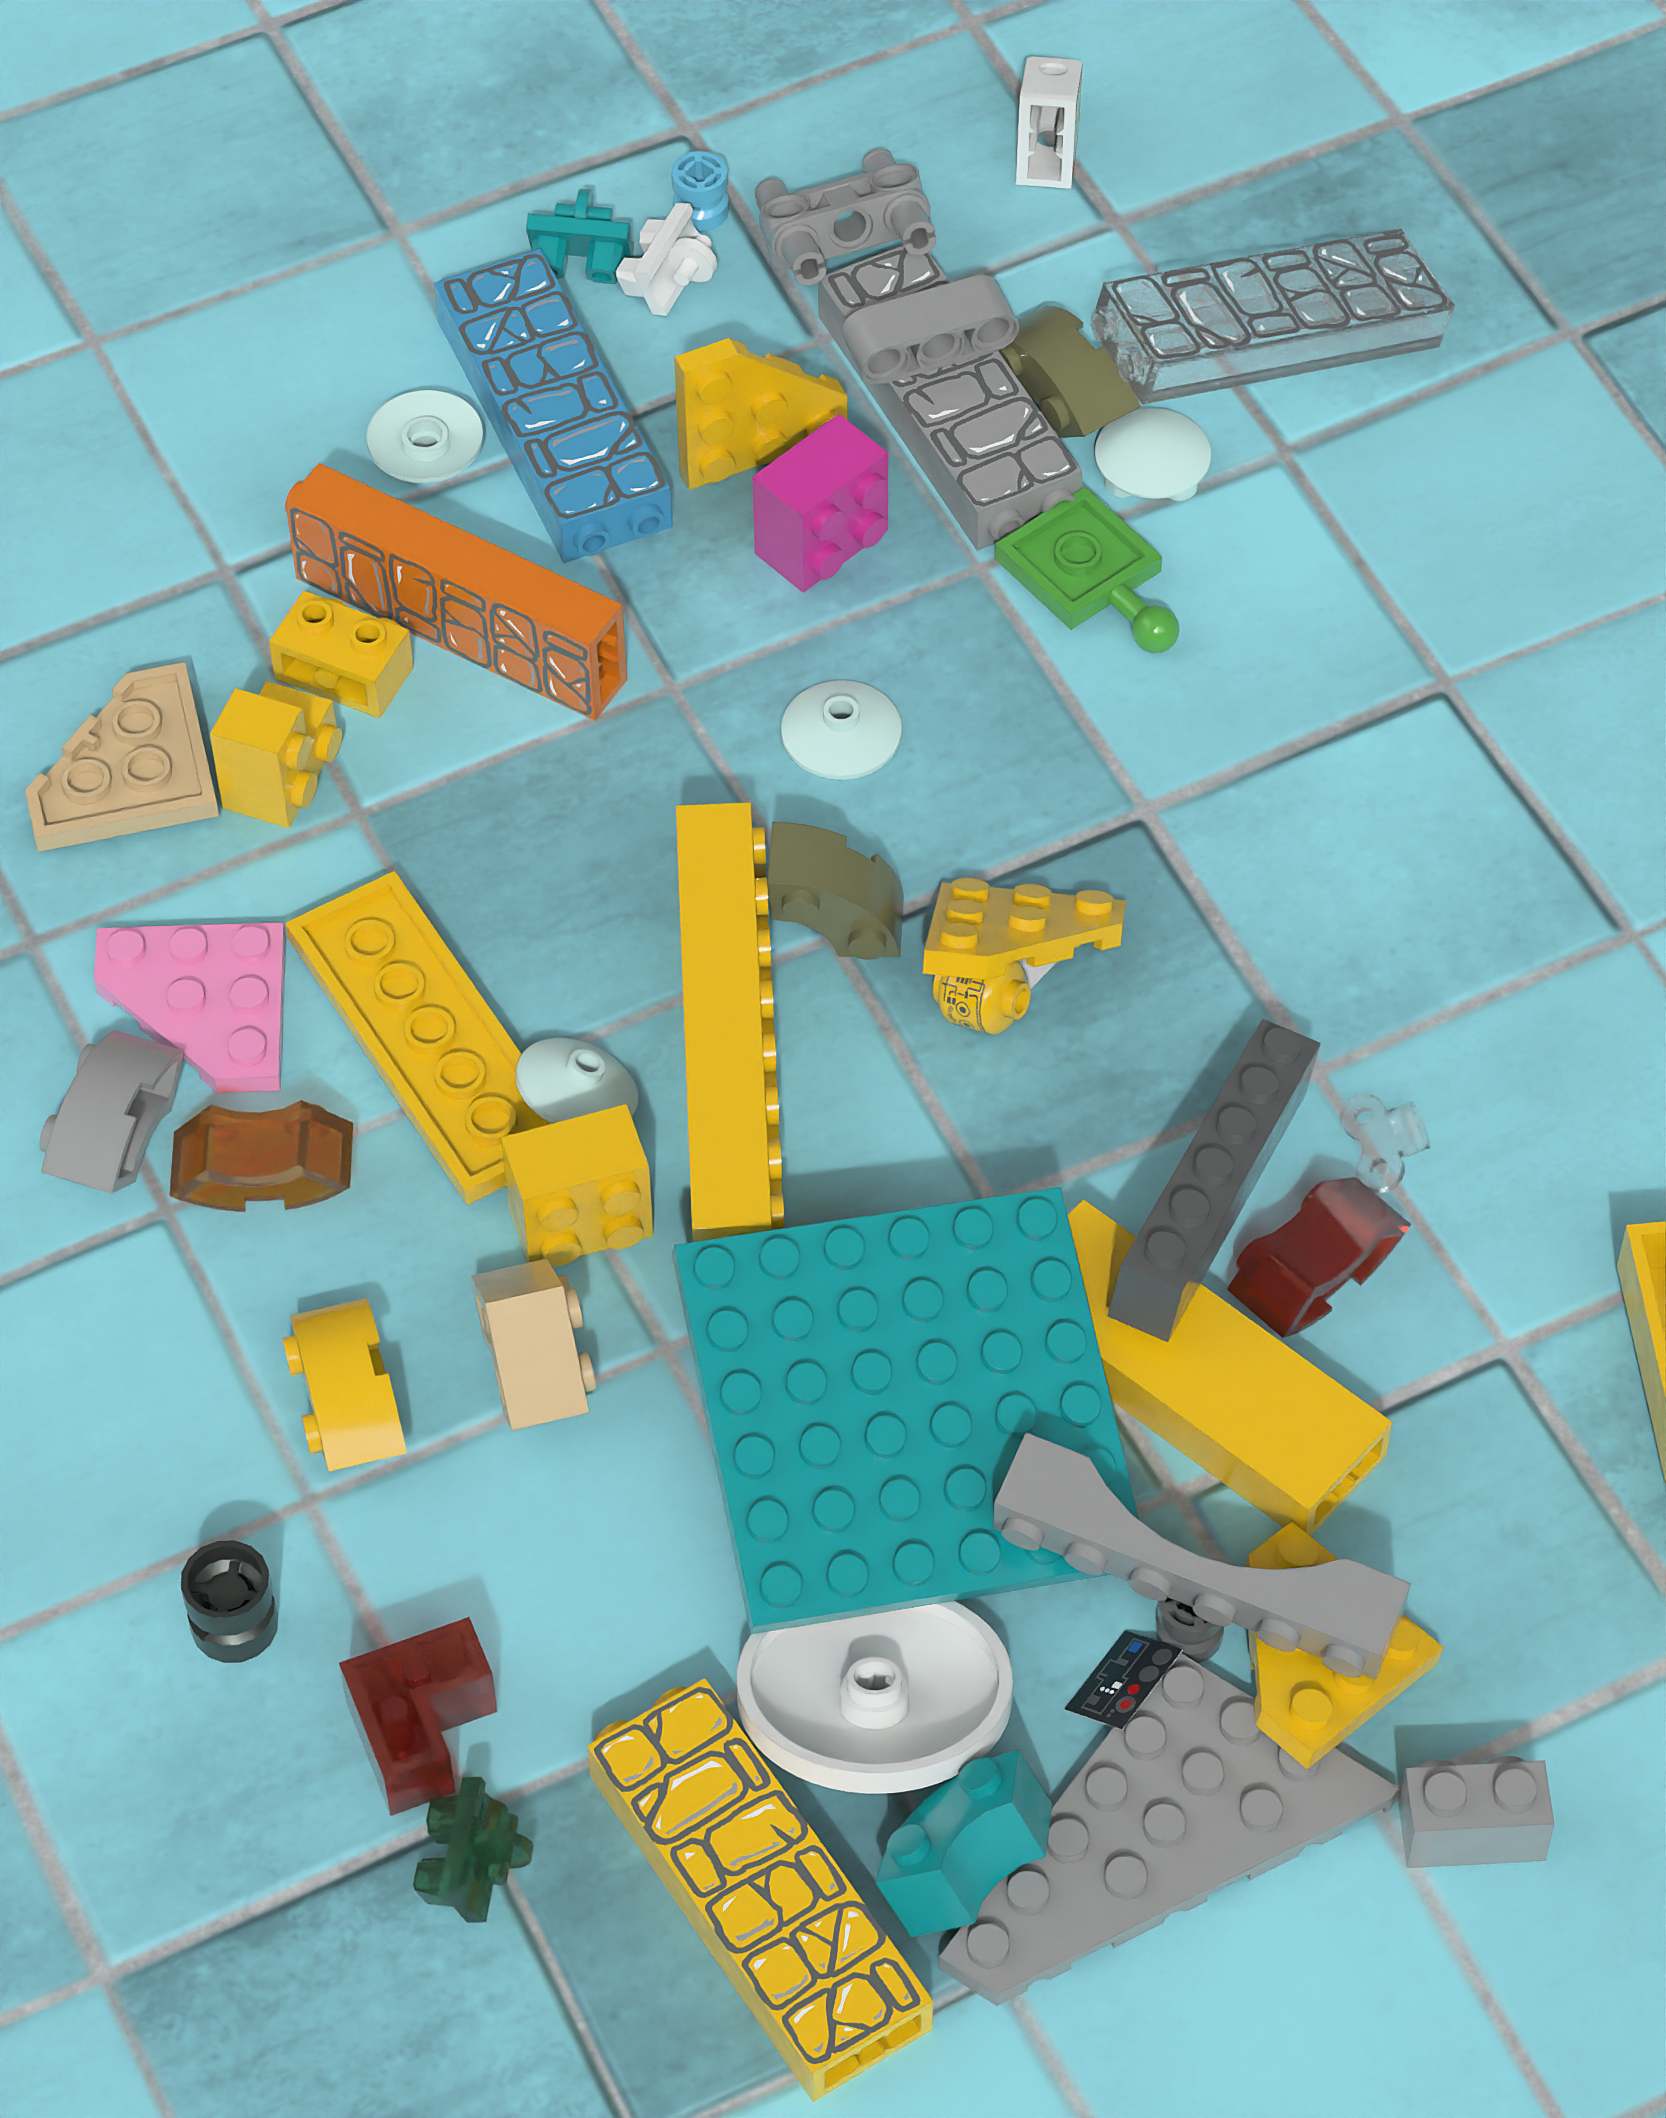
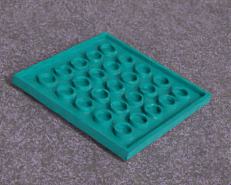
M1061 1187L674 1245L672 1259L750 1635L1111 1575L1106 1572L1099 1576L1083 1573L1069 1565L1063 1555L1039 1547L1038 1550L1020 1548L1007 1541L1002 1536L1001 1531L994 1529V1502L1025 1433L1089 1457L1105 1485L1125 1508L1139 1519Z

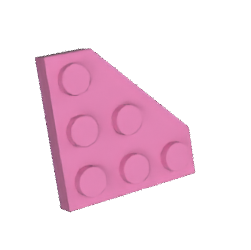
M283 922L97 928L94 982L97 994L113 1007L118 1004L134 1017L139 1023V1028L155 1042L184 1050L183 1059L198 1070L200 1079L217 1093L281 1091L286 944Z

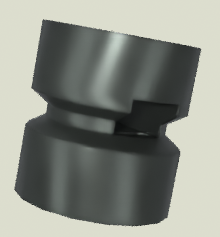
M235 1540L216 1541L201 1547L188 1559L181 1572V1592L187 1610L190 1631L197 1648L209 1658L223 1663H241L259 1656L271 1645L278 1627V1613L275 1599L272 1595L269 1569L263 1556L252 1546Z

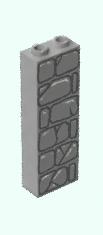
M903 245L826 274L818 283V317L977 551L997 543L1045 511L1053 509L1061 501L1068 500L1071 502L1076 500L1073 494L1082 489V470L999 351L889 383L872 384L863 379L843 339L841 330L844 322L851 314L864 307L950 283L929 252L923 255L909 254Z

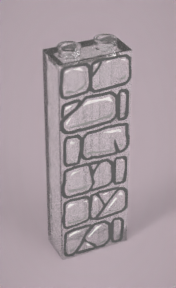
M1400 228L1103 282L1096 308L1091 314L1090 326L1096 340L1103 344L1116 364L1121 379L1129 384L1141 405L1439 348L1455 304Z

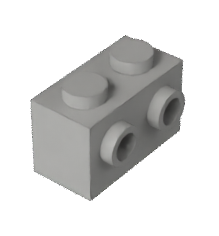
M1502 1756L1494 1758L1486 1764L1456 1765L1448 1760H1431L1417 1767L1405 1769L1399 1801V1812L1407 1868L1546 1861L1554 1828V1817L1545 1760L1525 1761L1516 1756Z

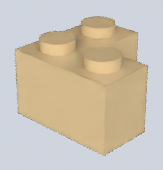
M547 1258L471 1275L483 1338L491 1352L503 1413L511 1430L589 1413L585 1392L596 1390V1383L588 1351L577 1353L572 1329L583 1327V1319L575 1288H570L567 1275L557 1276Z

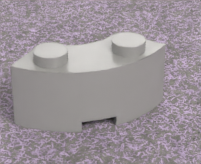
M115 1030L102 1038L97 1045L87 1044L80 1055L77 1074L67 1091L58 1116L50 1115L43 1126L40 1136V1150L46 1153L41 1172L109 1193H114L135 1183L142 1157L152 1134L161 1120L172 1111L184 1050Z

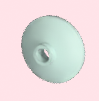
M436 390L413 391L389 400L376 411L367 428V447L375 464L390 476L414 483L437 482L461 473L474 462L482 448L483 427L475 409L460 397Z
M837 680L814 685L796 696L788 705L783 715L781 736L789 757L805 771L826 779L850 780L878 771L893 758L900 745L902 724L897 708L885 694L872 686L860 682Z
M569 1038L541 1040L529 1046L522 1053L517 1063L515 1080L520 1095L537 1115L551 1124L627 1104L630 1115L633 1117L637 1109L638 1091L630 1073L613 1056L589 1043Z

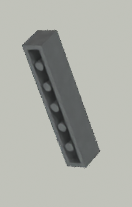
M1265 1019L1261 1020L1124 1258L1109 1307L1108 1317L1168 1342L1303 1101L1320 1049V1042Z

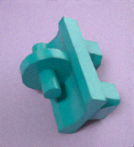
M579 189L576 204L556 203L555 216L528 213L526 232L531 250L534 251L541 248L557 279L565 277L567 258L570 255L587 257L585 273L588 280L595 283L616 284L618 280L616 270L624 257L633 258L634 243L630 241L629 223L613 222L612 208L593 206V192L591 189Z

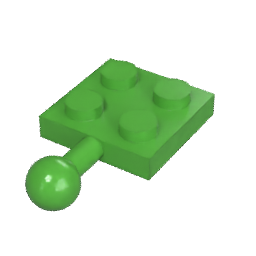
M1083 487L1073 494L1076 500L1071 502L1068 500L1061 501L1053 509L1045 511L995 543L994 559L1070 630L1109 605H1112L1132 623L1133 639L1142 650L1149 653H1162L1169 650L1176 643L1180 628L1174 613L1163 606H1147L1132 592V590L1161 572L1162 556L1087 487Z

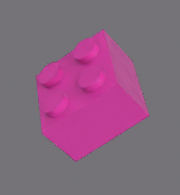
M840 414L833 417L752 476L755 554L802 593L821 579L831 578L838 572L844 562L864 547L874 546L888 530V452Z

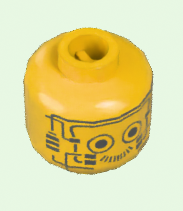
M1017 960L1012 964L1006 965V975L988 980L935 975L933 998L939 1004V1009L946 1021L989 1035H996L1007 1030L1015 1019L1019 1020L1024 1016L1030 1003L1031 989L1029 984L1025 983L1024 970Z

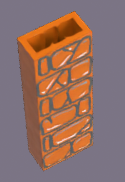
M321 463L317 464L304 481L296 482L290 489L285 501V511L288 517L291 538L290 547L293 552L296 579L378 618L391 619L401 627L409 629L411 634L596 721L627 681L623 606L621 603Z

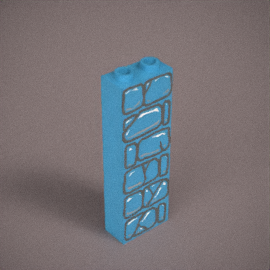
M541 248L434 282L438 323L563 563L584 556L596 555L605 549L638 538L650 537L659 531L673 527L671 488Z

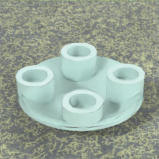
M1142 408L1120 417L1102 429L1095 444V460L1099 471L1105 478L1104 485L1106 490L1115 497L1125 498L1133 495L1149 499L1170 498L1175 501H1185L1196 494L1198 483L1209 469L1211 446L1204 431L1190 418L1167 409Z

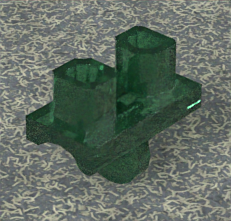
M462 1777L459 1795L430 1799L426 1818L428 1834L437 1844H449L446 1858H423L420 1862H417L413 1881L414 1890L427 1904L453 1907L467 1923L487 1921L493 1885L506 1884L509 1869L523 1868L529 1865L534 1850L532 1841L516 1833L519 1818L514 1814L508 1813V1808L504 1803L493 1799L485 1792L486 1782L482 1777Z

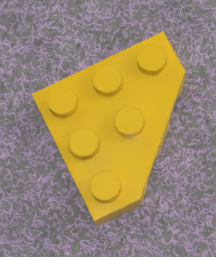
M726 338L674 356L680 476L689 490L708 483L720 482L731 475L762 464L772 463L838 414L848 420V398L838 379L825 374L816 378L804 373L800 365L770 353L765 357L749 352L744 343L731 338Z
M960 878L952 883L942 882L924 949L922 974L988 980L1006 975V965L1012 964L1017 960L1027 958L1026 964L1035 968L1071 959L1074 955V948L1085 943L1094 941L1093 947L1101 951L1121 946L1126 900L1113 899V896L1109 893L1098 890H1084L1076 895L1051 893L1049 888L1037 884H1022L1014 889L989 887L987 882L975 878Z
M1291 1521L1248 1555L1244 1567L1271 1570L1313 1567L1339 1559ZM1403 1614L1377 1679L1363 1674L1354 1678L1332 1671L1323 1664L1322 1658L1296 1648L1293 1652L1275 1649L1262 1642L1258 1638L1257 1632L1248 1629L1251 1670H1255L1257 1691L1254 1701L1256 1726L1304 1768L1309 1769L1438 1663L1444 1647Z

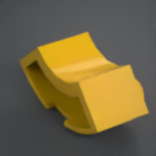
M359 1299L290 1315L294 1335L283 1337L282 1341L290 1375L303 1374L313 1411L311 1414L301 1416L310 1455L322 1452L330 1472L406 1454L407 1450L389 1373L385 1372L378 1348L380 1338L368 1299Z

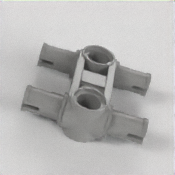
M881 148L874 149L864 156L862 161L863 174L791 194H789L785 184L779 179L769 178L760 182L755 189V198L761 213L759 216V226L767 242L771 264L781 269H791L799 284L810 286L819 283L825 277V259L897 239H901L909 254L923 255L930 252L935 247L936 235L934 234L935 229L929 221L930 205L922 191L919 170L913 165L897 164L892 154L888 150ZM846 211H854L848 219L835 222L840 214Z

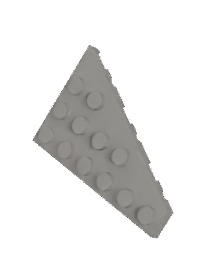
M1180 1653L1123 1730L1113 1727L1052 1807L1046 1857L1020 1866L997 1883L982 1902L975 1924L962 1926L939 1956V1969L995 2006H998L1026 1992L1028 1987L1035 1981L1053 1979L1071 1970V1963L1109 1944H1112L1113 1948L1163 1924L1170 1914L1178 1911H1189L1207 1902L1208 1895L1246 1876L1251 1880L1298 1857L1300 1852L1307 1846L1324 1844L1340 1836L1343 1828L1381 1809L1384 1813L1390 1811L1398 1799L1399 1787L1336 1748H1333L1309 1769L1304 1768L1256 1726L1255 1698Z

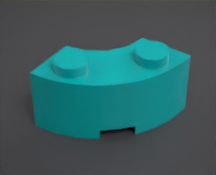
M1020 1750L1007 1752L993 1758L981 1757L969 1762L964 1766L960 1774L950 1779L927 1797L888 1839L887 1850L878 1871L876 1885L910 1937L975 1924L982 1902L999 1881L1020 1866L1046 1857L1052 1802Z

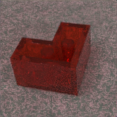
M470 1617L339 1663L345 1700L390 1816L456 1793L451 1757L441 1732L498 1712L493 1674Z

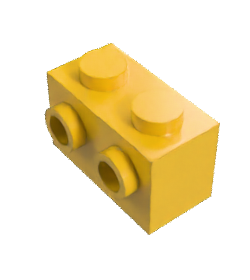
M304 590L269 640L274 679L379 719L414 668L409 629L401 627L391 619L377 618L352 609L337 599L323 598Z

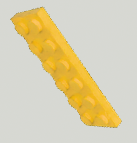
M395 871L390 872L286 922L287 938L465 1203L469 1205L505 1187L506 1179L501 1137L551 1123L537 1115L523 1100L515 1080V1070L522 1055L397 873Z

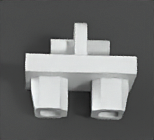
M675 203L666 220L648 219L640 231L639 243L644 252L643 257H624L616 270V277L626 296L644 297L652 315L667 316L681 291L690 281L698 283L707 282L712 278L717 269V258L710 249L712 246L711 239L701 235L693 225L692 215L694 211L691 204Z

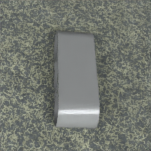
M979 275L859 309L846 319L841 333L863 379L872 384H884L999 351L1013 342L1018 335L1020 327L998 282L992 276Z

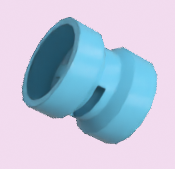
M703 151L687 153L678 158L673 164L671 173L674 190L673 207L675 203L691 204L694 211L692 222L697 231H708L722 225L727 219L729 212V197L726 192L728 169L725 162L719 156Z

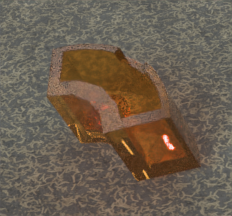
M303 1100L283 1109L260 1113L232 1111L215 1105H209L174 1131L169 1196L202 1207L235 1212H246V1201L284 1200L285 1210L313 1205L332 1198L350 1188L353 1122L332 1114L319 1105L310 1104Z

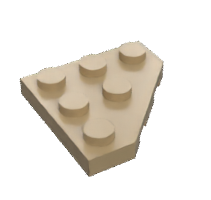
M186 662L126 673L112 689L113 698L96 717L89 715L61 748L63 756L46 775L39 773L25 789L38 852L219 817Z

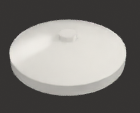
M956 1601L751 1634L743 1647L737 1666L738 1712L744 1729L757 1748L779 1767L801 1779L846 1792L866 1794L905 1792L935 1785L960 1774L965 1765L974 1759L984 1757L994 1747L1007 1726L1012 1707V1667L1005 1646L998 1635L983 1619Z

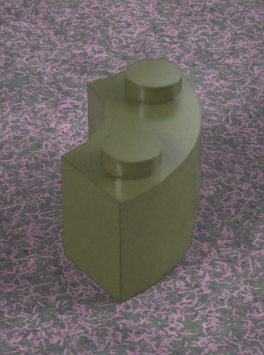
M1045 305L1018 319L1020 327L1018 335L1012 343L999 350V353L1026 392L1041 407L1043 416L1052 429L1056 431L1059 438L1085 437L1141 407L1130 382L1108 348L1104 345L1095 350L1078 331L1083 328L1084 322L1060 307Z
M772 822L767 879L772 920L795 922L817 930L833 943L838 957H857L865 960L877 959L879 957H900L904 894L897 875L885 860L877 854L871 856L870 860L864 855L846 847L847 837L839 833L804 824Z

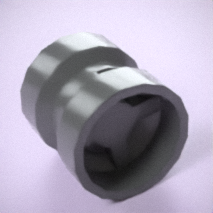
M1169 1597L1164 1601H1158L1157 1641L1183 1649L1181 1653L1196 1663L1210 1659L1219 1650L1223 1640L1224 1626L1215 1625L1203 1620L1194 1613L1193 1607Z

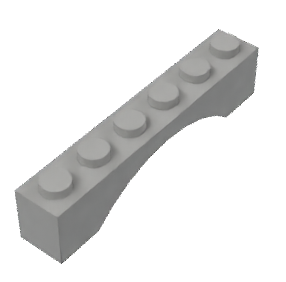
M1025 1433L994 1502V1529L1001 1531L1002 1536L1007 1541L1020 1548L1038 1550L1039 1547L1058 1553L1065 1556V1560L1069 1565L1083 1573L1099 1576L1106 1572L1128 1581L1129 1586L1135 1592L1146 1598L1164 1601L1169 1597L1193 1607L1196 1615L1212 1624L1229 1626L1231 1623L1257 1632V1636L1262 1642L1275 1649L1293 1652L1297 1648L1322 1658V1662L1326 1667L1347 1677L1356 1678L1363 1674L1377 1679L1406 1608L1411 1583L1348 1558L1313 1567L1271 1570L1233 1566L1196 1555L1162 1538L1133 1516L1105 1485L1089 1457L1029 1433Z

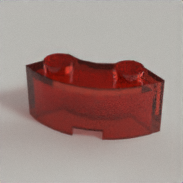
M1356 1177L1320 1182L1306 1195L1301 1204L1300 1211L1289 1222L1271 1234L1256 1238L1244 1248L1236 1261V1267L1239 1270L1227 1287V1290L1282 1338L1292 1336L1312 1326L1332 1312V1307L1326 1300L1351 1278L1361 1286L1393 1251L1412 1224Z

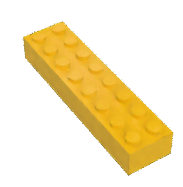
M751 802L676 805L693 1242L783 1229L785 1228L784 1202L782 1195L781 1144L779 1140L776 1045L773 1021L770 928L768 923V887L765 865L764 827H752Z

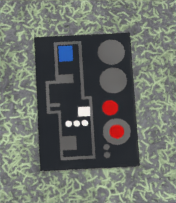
M1125 1630L1064 1710L1123 1730L1183 1649Z

